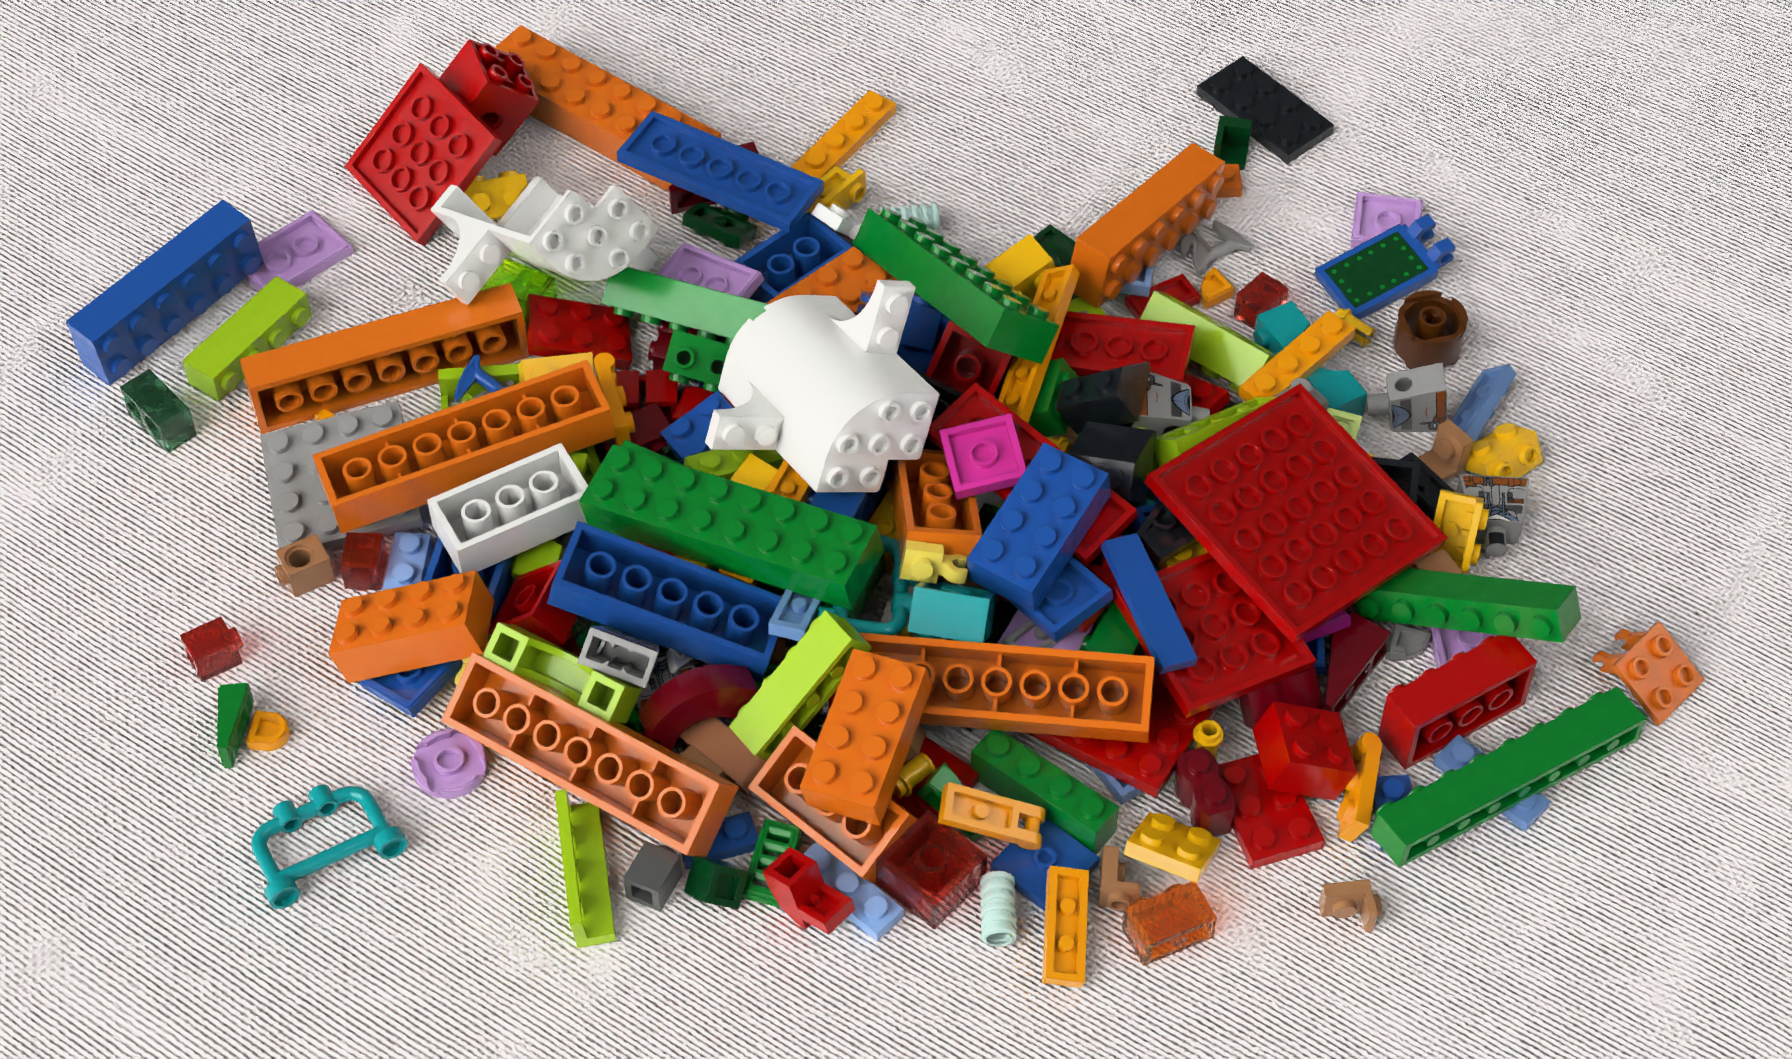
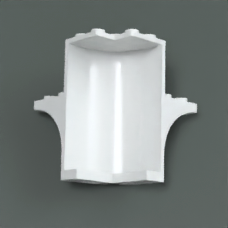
M535 176L497 224L458 186L452 184L431 208V211L452 232L460 237L455 256L439 282L461 303L469 305L507 256L582 281L606 279L627 267L648 272L658 260V257L646 245L659 228L616 185H611L594 206L587 204L576 191L568 189L563 196L558 195L543 178Z
M878 280L869 302L857 316L836 296L794 295L766 305L764 307L766 311L754 321L750 318L747 320L730 345L718 390L735 408L713 410L705 443L711 450H776L815 492H878L881 488L889 460H917L921 457L939 398V393L897 354L916 287L909 281Z

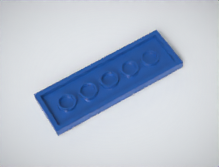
M655 111L649 113L617 151V161L788 233L794 229L824 191V181Z

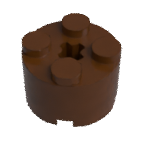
M1433 290L1419 291L1405 299L1404 304L1398 311L1393 335V347L1398 356L1405 361L1407 368L1413 369L1436 363H1443L1444 368L1458 361L1468 321L1467 312L1458 300L1452 297L1450 301L1441 297L1442 292Z

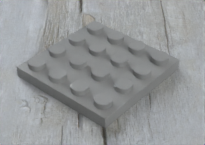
M398 401L260 435L279 549L313 534H317L324 549L329 550L424 526L421 507L419 506L341 534L312 457L313 454L403 424L402 410Z

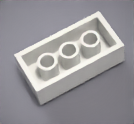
M559 443L427 500L432 526L460 573L474 570L478 572L574 530L578 521L587 524L579 500L588 484L562 443Z

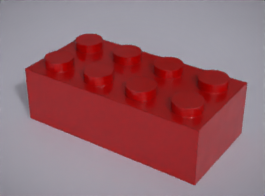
M1491 635L1485 638L1476 648L1466 653L1464 651L1459 652L1448 663L1436 669L1429 668L1418 679L1409 684H1400L1391 689L1386 696L1378 737L1404 770L1443 750L1458 734L1464 738L1525 705L1537 661L1516 637L1502 635L1495 637Z

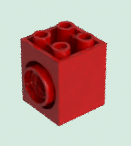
M469 39L440 76L503 140L493 153L494 156H497L540 102L523 59L515 53H506L495 49L488 43L482 44Z

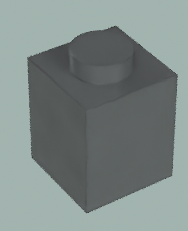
M645 841L623 877L626 898L661 912L682 877L680 855L666 845L657 846Z

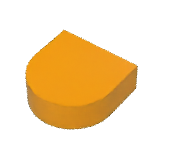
M255 710L246 739L247 748L274 751L283 747L290 737L287 720L278 713Z

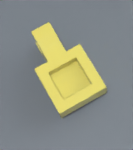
M906 540L899 568V579L937 584L938 576L941 575L952 583L964 584L968 574V569L965 568L967 557L959 554L946 555L941 544Z

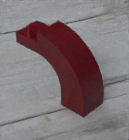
M730 664L706 665L686 671L667 681L647 699L638 713L645 731L641 732V735L672 751L679 736L692 724L710 717L735 719L741 707L747 704L759 690L748 667Z

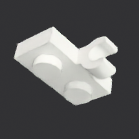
M817 203L811 213L834 230L849 236L853 240L863 221L862 217L850 210L846 211L835 203H832L830 208Z

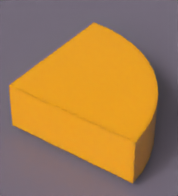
M1214 267L1205 274L1201 284V302L1205 309H1208L1233 297L1235 288Z

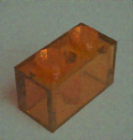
M1191 881L1184 885L1174 884L1165 889L1163 893L1151 898H1139L1131 902L1124 908L1122 930L1141 964L1145 966L1214 938L1217 917L1197 883Z

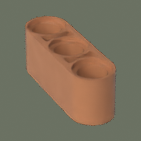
M716 717L706 718L692 724L677 739L686 748L690 745L722 768L725 779L739 786L738 790L747 796L752 792L748 788L749 784L767 762L765 759L754 756L738 736Z

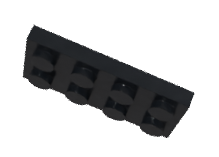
M1244 56L1197 85L1196 95L1222 115L1252 120L1250 136L1286 164H1289L1333 134V123Z

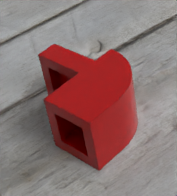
M789 847L763 871L775 900L786 914L804 929L812 925L829 935L856 910L850 897L825 884L815 860L792 847Z

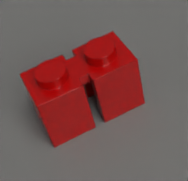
M663 369L646 370V375H640L639 370L615 371L617 386H623L627 406L623 407L624 412H634L641 409L642 394H646V406L657 403L668 422L672 424L671 418L680 400L679 382L669 380L670 372L663 371Z

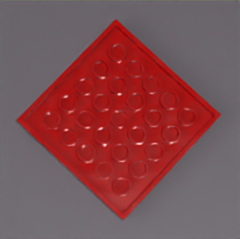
M1301 383L1148 473L1144 481L1292 644L1441 547L1448 538Z

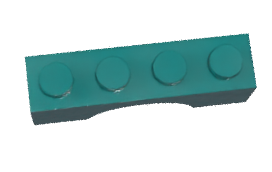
M1290 301L1257 315L1255 331L1253 332L1254 342L1278 354L1310 327V322L1293 301ZM1319 367L1307 378L1311 385L1327 399L1328 408L1360 416L1364 415L1367 392L1349 370L1335 371Z

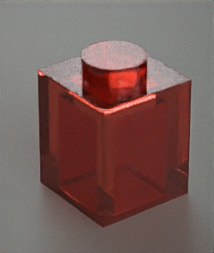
M1261 272L1236 294L1234 317L1255 330L1257 315L1287 303L1289 288L1284 286L1279 280L1273 279L1266 273Z
M346 533L340 563L345 589L357 591L381 590L388 557L382 533Z
M221 616L180 635L186 656L201 682L242 664L238 650L244 647L241 637L235 627L228 629Z

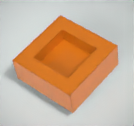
M1225 164L1222 173L1224 182L1217 192L1216 198L1241 197L1242 182L1239 164Z

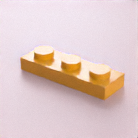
M1052 865L1047 870L1042 983L1081 988L1085 983L1089 870Z

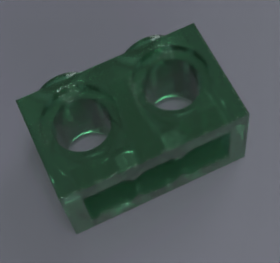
M150 369L120 386L128 414L167 454L197 436L189 408Z

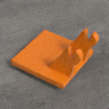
M1660 621L1655 622L1647 631L1630 632L1627 629H1620L1615 634L1614 639L1616 641L1621 639L1626 641L1621 648L1628 651L1627 653L1608 654L1605 651H1598L1592 658L1594 663L1598 661L1604 663L1599 668L1600 671L1620 677L1656 725L1662 724L1705 680Z

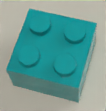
M937 581V584L919 582L914 586L907 632L917 633L916 637L948 638L956 641L984 643L991 636L997 594L988 589Z

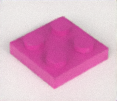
M1011 413L939 430L956 500L1015 486L1026 470Z

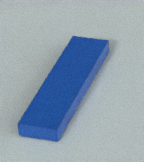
M1138 533L1103 541L1101 550L1151 656L1155 657V664L1159 673L1164 674L1194 666L1198 658Z

